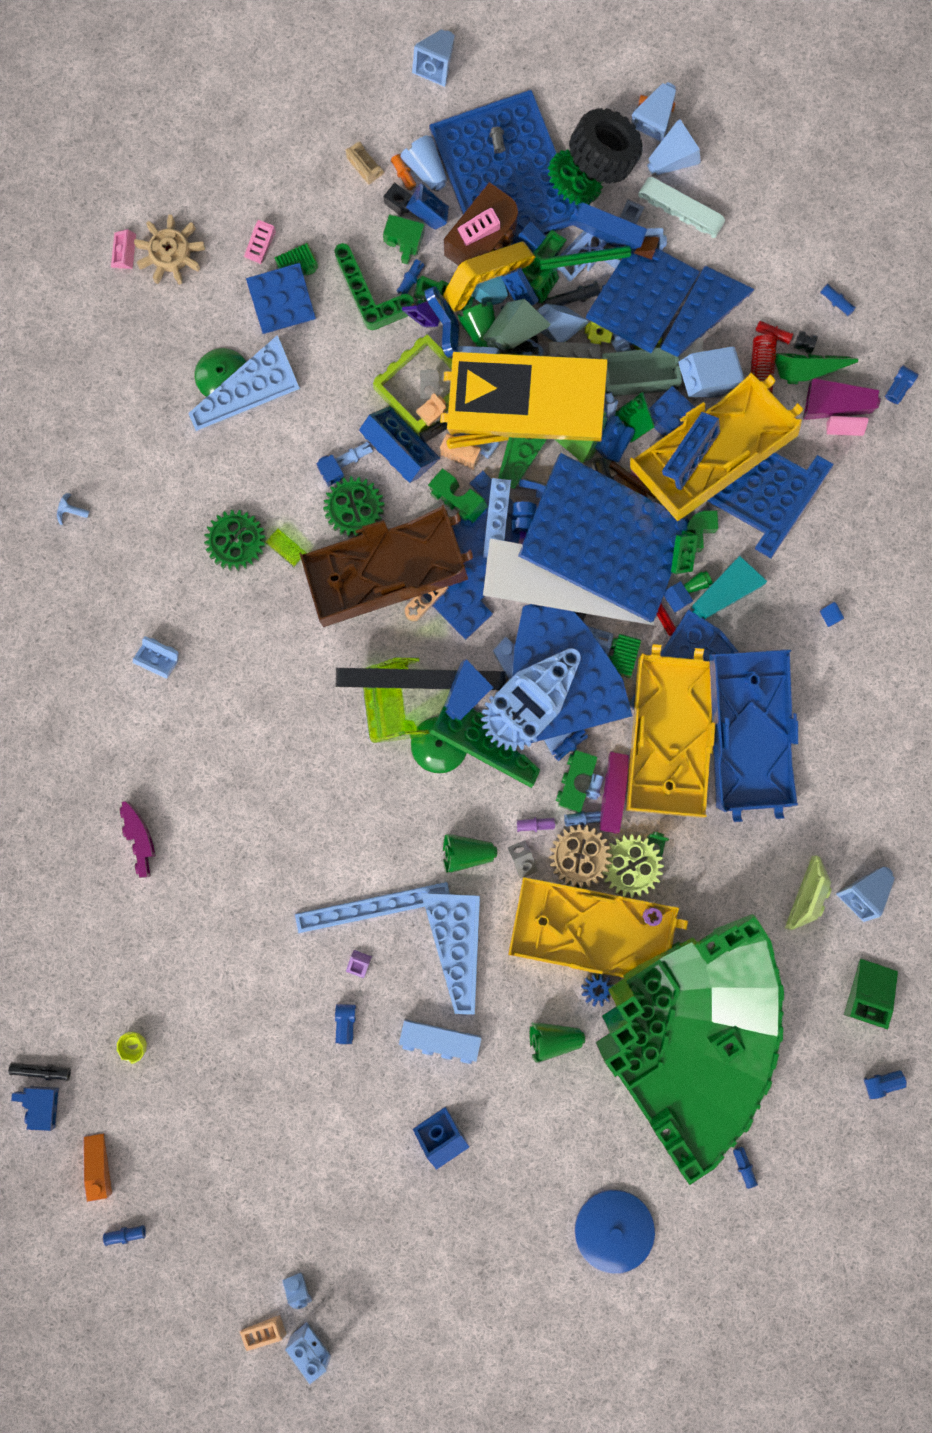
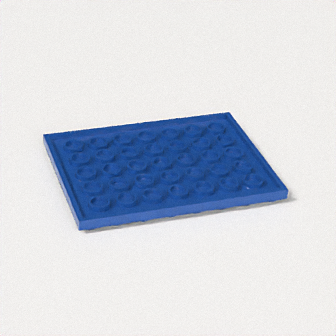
M532 90L429 125L462 214L466 212L490 182L510 196L517 205V228L513 239L519 235L529 222H532L544 235L549 234L551 230L558 231L572 226L569 223L571 218L570 211L576 204L575 201L570 204L568 198L563 200L564 195H558L559 190L553 189L555 184L549 182L552 177L548 176L550 171L548 166L555 156L556 150ZM494 127H501L504 131L503 140L506 150L502 153L494 152L493 141L489 135Z
M560 453L518 557L651 623L655 620L672 574L671 568L676 535H681L682 531L687 529L690 520L683 517L677 521L664 506Z

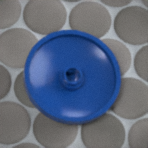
M605 1190L590 1197L579 1210L575 1222V1239L580 1253L594 1268L606 1273H625L638 1267L650 1254L655 1239V1226L648 1208L638 1197L623 1190Z

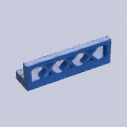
M701 412L663 468V475L674 479L677 489H683L721 432L719 418Z

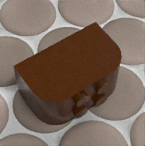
M489 182L445 236L444 256L459 266L466 260L512 245L516 234L518 208L515 201ZM493 208L500 221V230L466 246L458 228L487 209ZM482 222V223H480V224H481L482 228L484 229V228H485V225H484V223ZM474 226L473 228H474L475 232H476V233L479 232L478 229H477V227ZM469 229L466 230V232H467V234L469 235V237H471L472 234H471L470 230H469Z

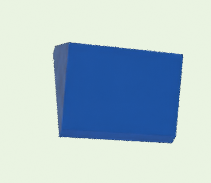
M420 183L406 208L432 229L436 230L446 225L449 206Z

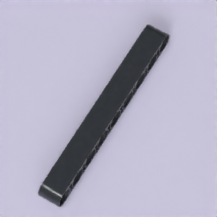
M336 668L335 687L451 689L458 670ZM478 671L492 685V690H500L506 684V671Z

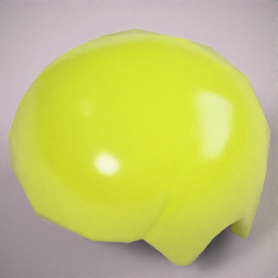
M137 1032L124 1033L117 1041V1052L121 1060L129 1061L130 1064L140 1061L146 1053L147 1042ZM138 1044L136 1049L128 1048V1046Z

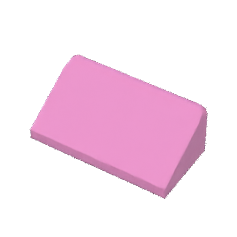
M128 229L114 233L112 268L133 269L136 234Z
M831 416L827 421V434L863 436L868 424V418Z

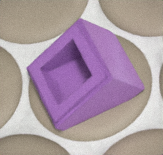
M353 950L346 972L364 978L372 956Z

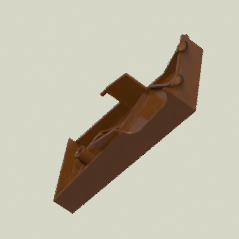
M443 504L441 507L408 523L388 529L385 521L376 522L355 530L356 533L362 532L363 535L303 555L299 553L321 625L327 627L468 580L464 563L472 560L473 555L471 549L467 553L462 554L460 552L452 528L453 525L461 521L459 513L449 517Z

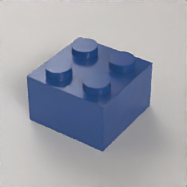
M673 386L649 408L655 425L654 429L663 437L681 426L683 421L681 422L680 418L695 408Z

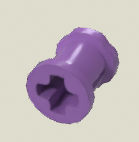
M650 907L643 912V919L648 925L656 926L662 921V913L658 909ZM655 911L654 915L657 916V919H653L650 922L648 914H652Z

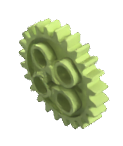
M631 834L630 840H627L625 835H623V841L621 842L616 838V845L609 843L611 850H608L607 853L612 854L613 857L608 858L607 861H610L612 865H606L609 872H602L603 875L608 876L604 881H611L612 883L609 888L611 889L616 886L615 893L622 890L624 897L627 892H630L631 898H633L634 892H637L638 896L641 897L642 890L648 894L647 888L655 889L653 882H660L656 876L663 875L662 872L658 871L659 868L664 867V865L658 864V861H661L663 857L656 856L660 850L653 851L655 844L647 845L648 838L642 842L641 835L638 836L637 840H634L633 834ZM634 847L641 850V855L638 858H633L630 855V850ZM616 857L624 859V865L620 868L613 865V860ZM647 857V860L635 866V871L629 869L623 874L617 875L618 871L629 866V861L635 863L641 858ZM643 864L649 865L651 868L650 874H641L640 867ZM625 874H631L634 877L632 884L626 885L623 882Z

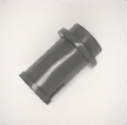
M494 127L489 134L493 141L494 152L502 153L506 150L503 140L504 131L501 127Z

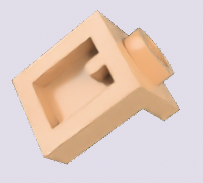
M433 393L431 398L416 410V413L430 426L441 417L442 413L446 412V402L441 396L437 397Z

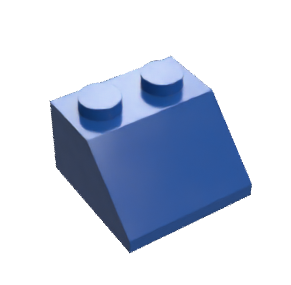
M446 1107L413 1128L426 1158L436 1170L470 1148L463 1133Z

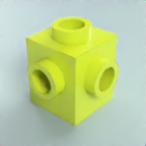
M592 321L585 325L584 333L587 334L586 337L588 339H591L590 343L601 345V342L610 343L612 332Z

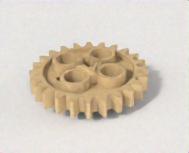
M578 825L577 830L570 826V832L564 829V836L557 835L559 842L553 841L556 848H550L554 855L549 856V858L555 861L550 866L557 867L553 873H560L559 880L566 878V885L572 881V887H576L578 883L580 888H584L585 883L588 887H591V881L598 884V877L605 878L602 872H609L606 865H612L610 861H607L608 858L613 857L612 854L607 853L611 846H605L608 839L601 840L603 833L596 835L597 829L595 828L590 832L588 825L585 826L584 830L581 825ZM585 839L586 843L582 850V842ZM572 840H577L578 847L575 850H571L569 847V843ZM591 844L597 846V851L594 854H589L588 847ZM582 852L585 858L580 860L577 858V854ZM567 859H572L574 862L573 867L570 869L565 867ZM580 861L579 873H576V869ZM591 863L593 869L587 874L584 872V865Z

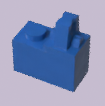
M30 1086L24 1088L23 1092L12 1093L11 1101L22 1102L24 1109H28L24 1118V1122L27 1124L26 1130L51 1131L55 1129L59 1088Z

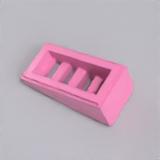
M489 208L460 226L458 231L467 246L500 230V221L493 208ZM482 222H483L484 225H485V228H484V229L482 228V226H481V224H480V223H482ZM476 226L479 232L476 233L473 227ZM468 229L470 230V232H471V234H472L471 237H469V235L467 234L466 230H468Z
M261 220L257 221L244 255L245 258L260 264L262 263L276 233L273 225ZM258 236L264 238L265 241L258 239ZM256 243V244L261 245V246H263V247L260 248V247L255 246L254 244ZM254 250L256 252H259L260 255L251 253V251Z

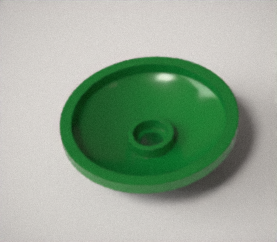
M218 348L207 352L200 358L195 368L194 378L199 391L205 397L209 396L247 362L245 358L238 352L228 348ZM222 368L223 371L218 373V369Z
M432 717L420 723L415 729L411 738V752L417 764L424 770L437 774L447 773L456 769L463 762L467 753L430 734L437 720V717ZM441 740L443 745L437 747L435 745L436 741Z

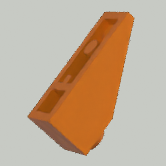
M104 1133L84 1137V1185L87 1202L106 1199L112 1194Z

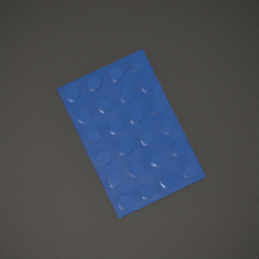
M658 248L655 249L652 259L635 254L636 249H632L631 256L622 258L588 311L586 319L652 353L699 276L700 271L660 251Z

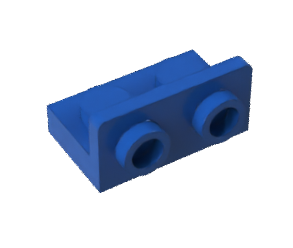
M521 268L510 271L501 277L514 301L525 299L530 305H534L539 301Z
M611 415L602 432V441H598L595 448L603 458L619 462L635 430L626 427L618 416Z

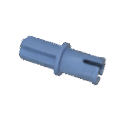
M581 811V813L565 814V826H586L587 823L600 822L601 811L588 813Z

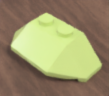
M819 856L811 857L785 928L788 930L796 929L817 920L824 912L825 906H823L825 898L827 899L830 896L832 888H830L831 881Z

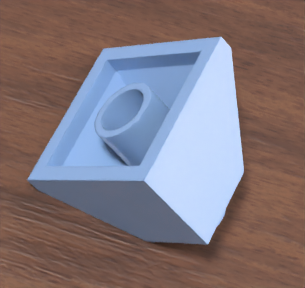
M545 304L538 309V312L551 324L541 333L554 342H566L588 324V320L566 306Z

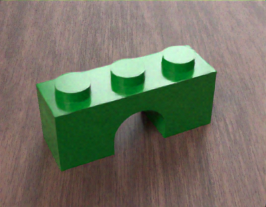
M443 468L428 484L432 497L436 500L441 499L444 501L443 504L451 511L453 509L456 510L464 521L469 520L471 523H474L488 507L485 500L471 489L462 496H455L454 494L460 485L457 479Z
M577 750L574 751V754L569 755L567 765H570L568 773L564 772L561 783L564 784L563 790H558L555 800L559 802L558 807L581 813L586 794L575 788L574 780L578 775L591 777L598 757Z

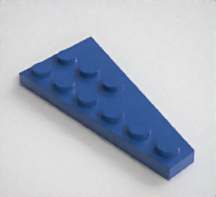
M704 266L661 349L676 357L680 356L699 337L701 338L707 330L719 323L733 308L739 306L755 289L708 266Z

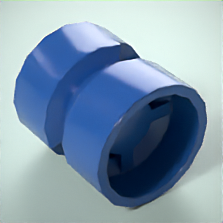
M524 501L513 503L512 516L515 518L512 519V532L519 534L521 531L528 532L537 510L535 503Z

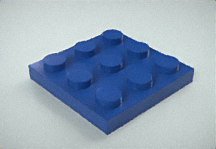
M300 263L246 278L262 334L316 319Z

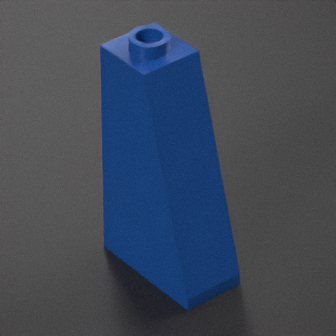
M585 203L575 205L570 211V224L616 248L630 246L631 250L640 248L647 229Z

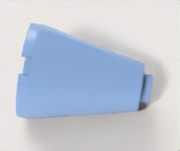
M425 135L414 141L409 151L406 148L400 157L431 190L436 189V191H439L446 186L447 178L432 136Z

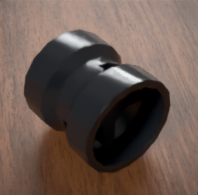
M800 330L793 348L798 350L805 349V352L812 354L818 336L814 334L808 336L805 331Z

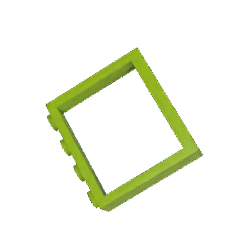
M428 334L423 338H418L410 350H405L397 362H392L387 367V371L377 375L373 380V389L418 435L430 426L422 418L417 421L383 385L426 346L452 370V359L445 355L444 351ZM450 393L443 398L446 402V411L449 409Z

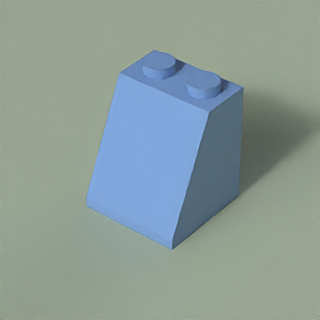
M735 347L692 353L678 362L689 397L717 398L734 389L744 380Z

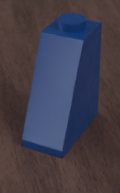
M467 659L460 663L444 704L447 708L445 712L453 720L455 718L461 720L493 689L492 685Z

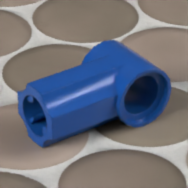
M902 365L884 397L893 404L898 405L919 374Z
M336 1004L335 1043L353 1044L356 1005Z
M901 1070L884 1075H874L870 1079H867V1077L863 1079L869 1099L882 1098L887 1095L886 1093L907 1088L906 1078Z

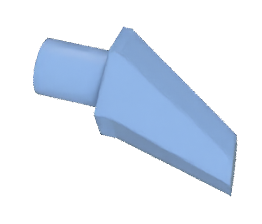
M612 392L605 394L608 420L611 415L615 416L618 400H614Z

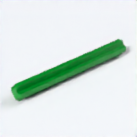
M630 246L541 258L539 263L540 268L544 270L621 259L631 256Z

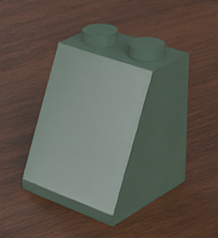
M525 299L507 302L483 339L487 342L488 347L498 348L499 350L511 349L547 329L551 324Z

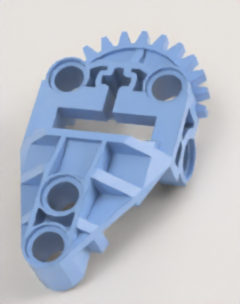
M567 649L517 672L494 697H489L491 703H485L489 710H482V713L487 716L482 717L481 721L487 722L482 728L489 729L485 734L486 736L493 735L491 742L498 740L497 747L504 743L505 750H508L511 745L513 751H516L517 745L523 750L524 743L530 747V741H537L536 737L561 711L581 659L580 653L576 649ZM566 656L572 657L574 663L568 662ZM553 669L559 670L561 676H556ZM517 687L545 712L541 719L528 708L517 719H512V716L524 705L512 694ZM496 701H502L505 707H498ZM525 727L531 728L533 735H528L524 730Z

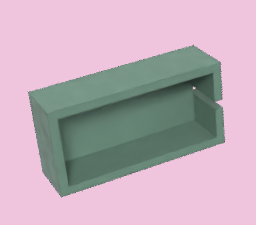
M654 348L652 353L645 350H633L602 354L601 359H607L608 362L605 394L612 392L613 397L640 394L642 392L668 391L672 386L679 390L682 383L680 367L678 366L679 357L661 348Z

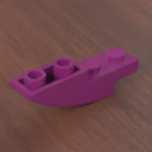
M123 801L121 802L122 807H120V816L124 818L122 833L126 840H134L135 844H132L133 854L137 857L135 872L137 875L139 874V878L151 877L148 858L155 857L156 854L150 832L138 811L130 802Z

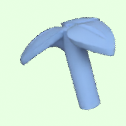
M69 493L62 496L58 505L57 519L61 525H63L62 514L64 512L88 518V510L68 505L67 499L71 496Z

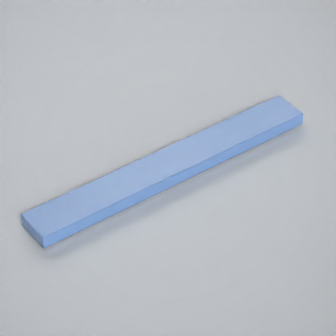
M445 882L297 913L295 918L298 933L425 907L421 893L450 894L448 883Z

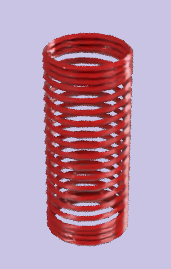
M759 335L753 338L750 373L757 378L769 377L758 376V374L771 375L774 378L777 339L774 336ZM760 358H765V359H772V360H758V359H760ZM765 361V362H771V363H758V362ZM757 371H768L769 373H765V372H760V373H758ZM773 385L768 388L771 393H773Z

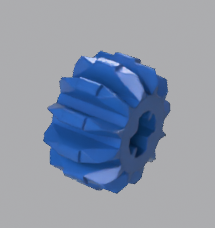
M592 973L593 981H590L587 977L584 979L589 984L588 986L581 985V988L587 989L581 995H589L585 1002L589 1003L593 999V1007H596L597 1001L603 1007V999L608 1003L611 1001L607 997V995H610L608 989L614 986V984L606 985L610 980L609 977L602 981L603 974H599L597 980L596 975ZM598 985H601L602 993L599 992L598 995H594L596 992L593 991V987L597 988Z

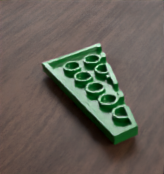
M509 437L498 479L511 480L510 488L515 489L547 439Z
M443 705L430 734L530 788L534 786L540 769L524 754H520L517 750L513 751L511 745L508 750H505L504 743L497 747L498 740L491 742L493 735H485L489 729L482 728L487 722L481 721V718L485 717L481 712H477L472 708L461 720L456 718L453 720L445 712L447 708Z

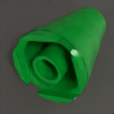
M487 302L488 306L485 307L482 304H478L463 311V316L458 315L459 321L476 347H488L483 337L495 321L492 302Z
M454 834L444 836L443 851H445V859H443V864L447 873L494 861V858H497V847L492 842Z
M532 1022L533 1026L529 1028L530 1047L533 1045L535 1054H532V1058L536 1063L582 1048L583 1044H585V1034L581 1032L580 1028Z

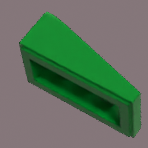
M557 268L545 269L530 283L539 300L538 303L542 304L559 280Z

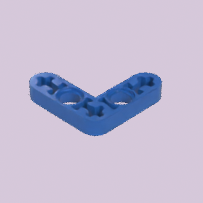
M434 286L425 290L427 302L443 324L442 349L449 358L453 356V352H458L459 322L439 290Z

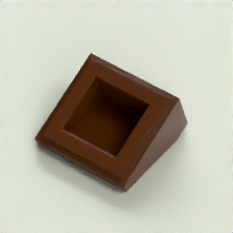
M644 237L641 247L636 248L634 253L652 259L660 237Z

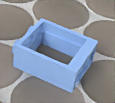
M305 1323L291 1334L285 1350L308 1383L311 1384L327 1371L331 1355L309 1324Z

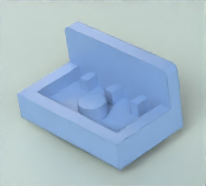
M144 636L142 646L134 656L133 663L167 679L178 662L179 653L173 647H167L156 639Z

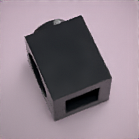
M394 182L383 196L384 204L400 216L410 211L406 206L412 195ZM401 199L403 202L398 203L396 200Z

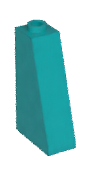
M739 556L692 605V612L698 615L700 619L706 620L759 590L768 581Z

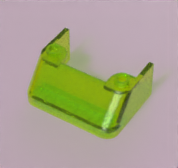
M395 657L366 668L408 669V665L417 663L420 659ZM363 688L369 738L373 743L406 740L429 734V730H417L413 720L405 719L401 688Z

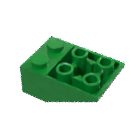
M860 959L843 1015L888 1030L894 1011L898 971Z

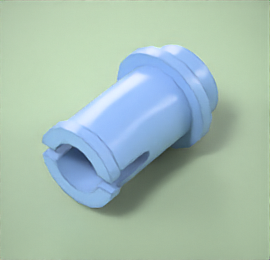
M592 774L589 788L585 791L587 793L586 797L594 800L600 797L601 794L599 792L604 777Z

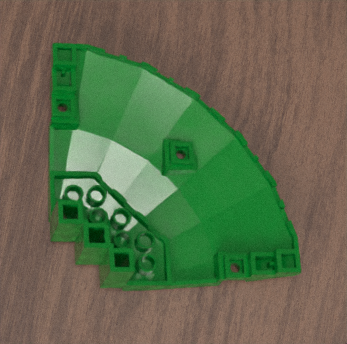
M754 914L713 929L712 933L698 942L692 937L638 965L624 974L623 980L608 989L616 1007L602 1015L610 1033L596 1041L597 1047L605 1064L614 1077L618 1076L689 1185L714 1170L725 1158L724 1154L731 1147H735L739 1137L744 1132L747 1133L754 1121L753 1117L757 1109L759 1110L761 1107L760 1103L764 1095H767L772 1086L771 1078L773 1070H776L780 1042H783L784 1027L782 1026V1016H784V1011L782 1010V1004L784 1000V987L781 983L779 968L775 961L772 942ZM714 942V945L708 947V943ZM732 1043L731 1047H726L727 1044ZM668 1128L669 1131L664 1133L663 1131Z

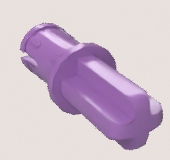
M534 817V819L517 820V832H537V830L555 829L554 818L536 819Z

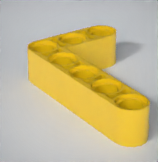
M519 242L466 260L456 269L443 297L453 311L457 312L465 307L477 284L505 275L515 269L525 268L534 261L535 255L525 242Z

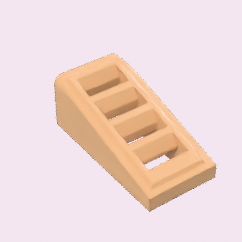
M280 1315L240 1331L246 1351L282 1341L287 1335ZM265 1328H268L270 1337H267ZM257 1331H260L263 1340H259ZM249 1333L253 1334L255 1343H249Z

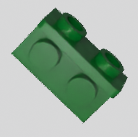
M685 530L682 531L681 535H676L671 568L672 573L693 572L698 540L697 534Z

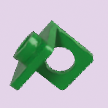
M653 831V834L647 835V845L657 844L660 851L656 856L662 857L665 842L669 841V838L664 837L663 833Z

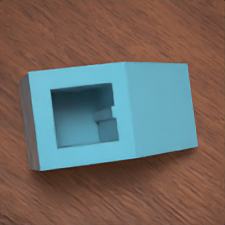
M502 276L477 284L471 296L487 306V302H492L493 305L503 303L508 294L505 283L501 278Z

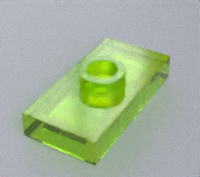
M278 528L265 541L271 549L292 567H295L301 561L299 553H302V555L307 553Z

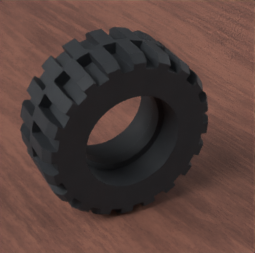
M603 108L593 109L582 116L570 137L569 148L571 157H574L575 165L579 166V170L582 173L585 172L589 178H595L598 182L605 181V183L610 184L612 182H621V180L628 177L642 155L643 143L634 123H630L626 116L620 115V112H613L612 109L608 108L605 110Z

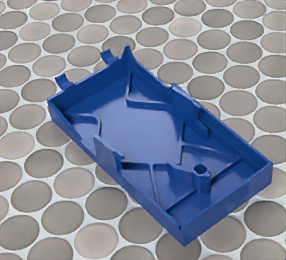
M791 650L709 654L712 722L715 723L713 749L716 808L723 812L732 811L734 822H743L741 817L742 810L774 808L776 819H785L783 808L798 805L791 743L798 744L797 713H793L792 718Z

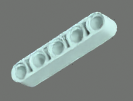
M653 177L647 178L638 193L639 198L648 200V203L655 207H661L664 209V212L679 217V220L688 225L692 224L696 227L695 229L704 234L712 235V238L718 235L725 223V218L721 214Z

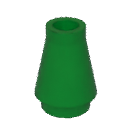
M705 570L697 573L683 585L690 594L709 588V585L713 584Z

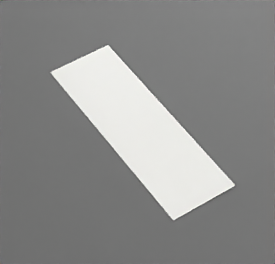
M490 539L483 596L654 625V622L650 623L518 557L522 544Z

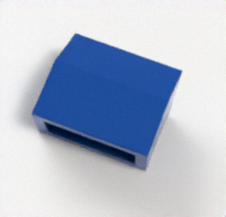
M681 581L665 590L664 597L675 613L693 602Z

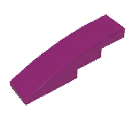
M610 752L608 755V770L605 775V786L601 803L600 831L620 833L629 755Z

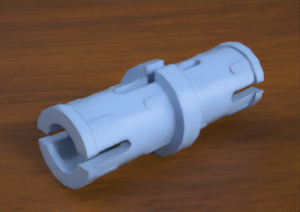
M365 442L354 449L350 448L349 452L335 458L340 469L352 462H358V459L373 451L369 447V443Z

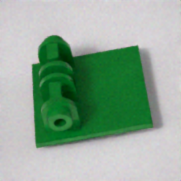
M643 392L619 408V411L615 413V416H618L626 427L635 430L630 443L655 428Z

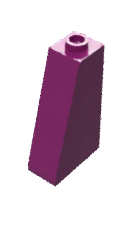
M814 378L808 386L803 419L810 420L830 418L831 416L872 414L880 406L881 397H878L879 390Z

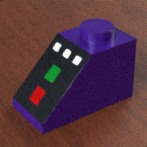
M418 298L402 307V311L422 327H438L440 319L426 298Z

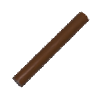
M614 461L610 463L609 468L654 499L656 498L639 478Z

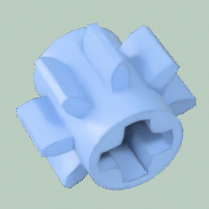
M613 334L615 339L611 340V343L616 352L631 351V342Z

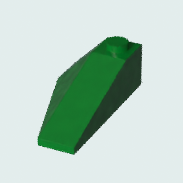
M775 353V363L780 378L787 380V384L794 385L798 384L799 381H808L858 363V358L850 356L825 355L824 358L821 355L808 354L807 358V356L797 355V353Z

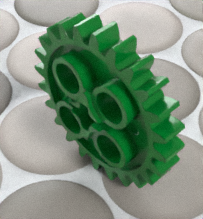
M566 149L565 152L563 150L559 153L557 152L548 166L550 170L548 176L552 177L549 182L555 184L553 189H558L557 194H563V200L568 198L570 204L575 201L576 205L580 203L588 205L592 202L594 203L602 193V182L596 181L595 178H589L585 172L582 173L579 170V166L575 165L574 157H571L569 149Z
M350 476L349 482L343 478V484L336 481L337 488L331 486L332 493L326 492V496L329 499L324 500V504L328 505L323 507L324 512H328L325 514V518L330 519L328 521L329 526L335 524L333 527L334 531L340 528V535H343L346 531L348 537L351 536V533H354L355 537H357L358 533L355 530L362 528V526L376 523V521H382L379 515L384 514V510L380 508L385 505L384 502L379 501L383 499V496L378 495L380 491L379 488L374 489V483L368 486V479H365L362 483L359 476L356 481ZM348 492H351L353 501L356 505L357 512L361 520L360 522H357L353 508L351 507V503L347 495ZM363 492L365 495L363 498L358 499L355 497V494ZM340 498L347 500L343 505L337 503ZM364 509H369L371 511V513L368 516H363L361 514V512ZM347 515L353 517L350 522H345L343 519Z
M232 509L230 515H227L224 511V517L222 518L216 515L218 521L211 520L213 527H207L210 533L204 534L209 539L204 541V544L209 546L205 550L207 553H211L209 555L210 559H215L214 563L216 565L221 563L222 569L228 565L230 571H232L234 566L237 571H240V566L242 565L247 569V563L254 566L252 560L256 559L259 561L260 559L257 554H264L260 547H266V544L261 542L266 539L265 535H260L265 532L263 528H259L261 523L259 521L255 522V516L249 518L248 512L242 515L241 510H238L237 514H235ZM238 524V528L235 531H230V526ZM246 536H253L251 542H244ZM225 538L226 543L218 545L219 539ZM232 538H238L239 541L237 543L232 542ZM234 550H241L238 557L232 556Z

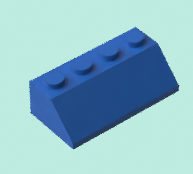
M391 406L369 414L359 429L364 438L409 483L419 479L441 459Z

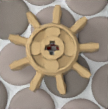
M168 215L167 229L160 231L150 221L146 222L149 232L153 234L150 241L134 240L136 248L148 250L149 253L147 257L136 262L140 270L154 264L157 267L153 275L155 283L159 284L166 271L173 272L174 278L179 285L182 284V276L179 270L185 265L195 271H200L199 264L191 259L190 255L191 252L205 250V245L203 241L188 243L187 238L196 230L192 222L181 232L175 230L173 215Z

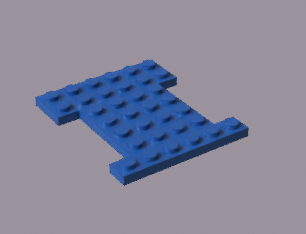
M773 453L707 501L764 533L755 550L772 559L834 464L817 455L806 470L781 455Z
M484 471L479 473L469 485L485 500L488 507L474 523L461 519L458 524L452 526L460 552L462 554L467 553L471 549L473 555L472 560L464 563L468 580L448 586L447 591L433 604L436 611L465 640L493 615L481 602L485 597L483 596L487 558H483L492 481ZM509 497L504 541L518 544L520 534L511 531L512 519L515 517L512 516V505L514 502ZM430 594L422 595L428 602H431L432 596Z

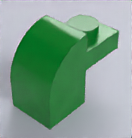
M701 511L695 514L689 521L686 530L698 535L696 552H701L704 548L703 534L717 532V511Z

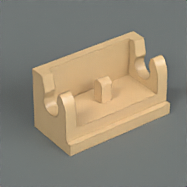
M360 141L345 150L347 159L368 185L385 174L381 166L377 165Z

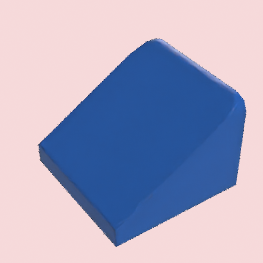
M835 602L819 611L828 627L844 619L842 612Z

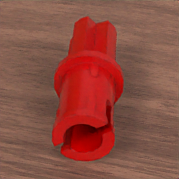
M762 321L758 322L755 330L764 335L774 336L777 340L788 345L793 336V333L778 328V325L775 327Z

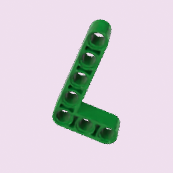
M345 243L338 244L334 250L336 262L365 327L369 330H377L408 317L402 311V305L413 302V297L409 294H402L376 305L349 245ZM342 253L347 254L345 257H340L339 255ZM349 269L355 270L353 273H347ZM356 285L362 286L360 289H354ZM364 301L369 302L368 305H361V303ZM388 310L393 311L391 315L385 314ZM369 318H376L374 322L368 321Z

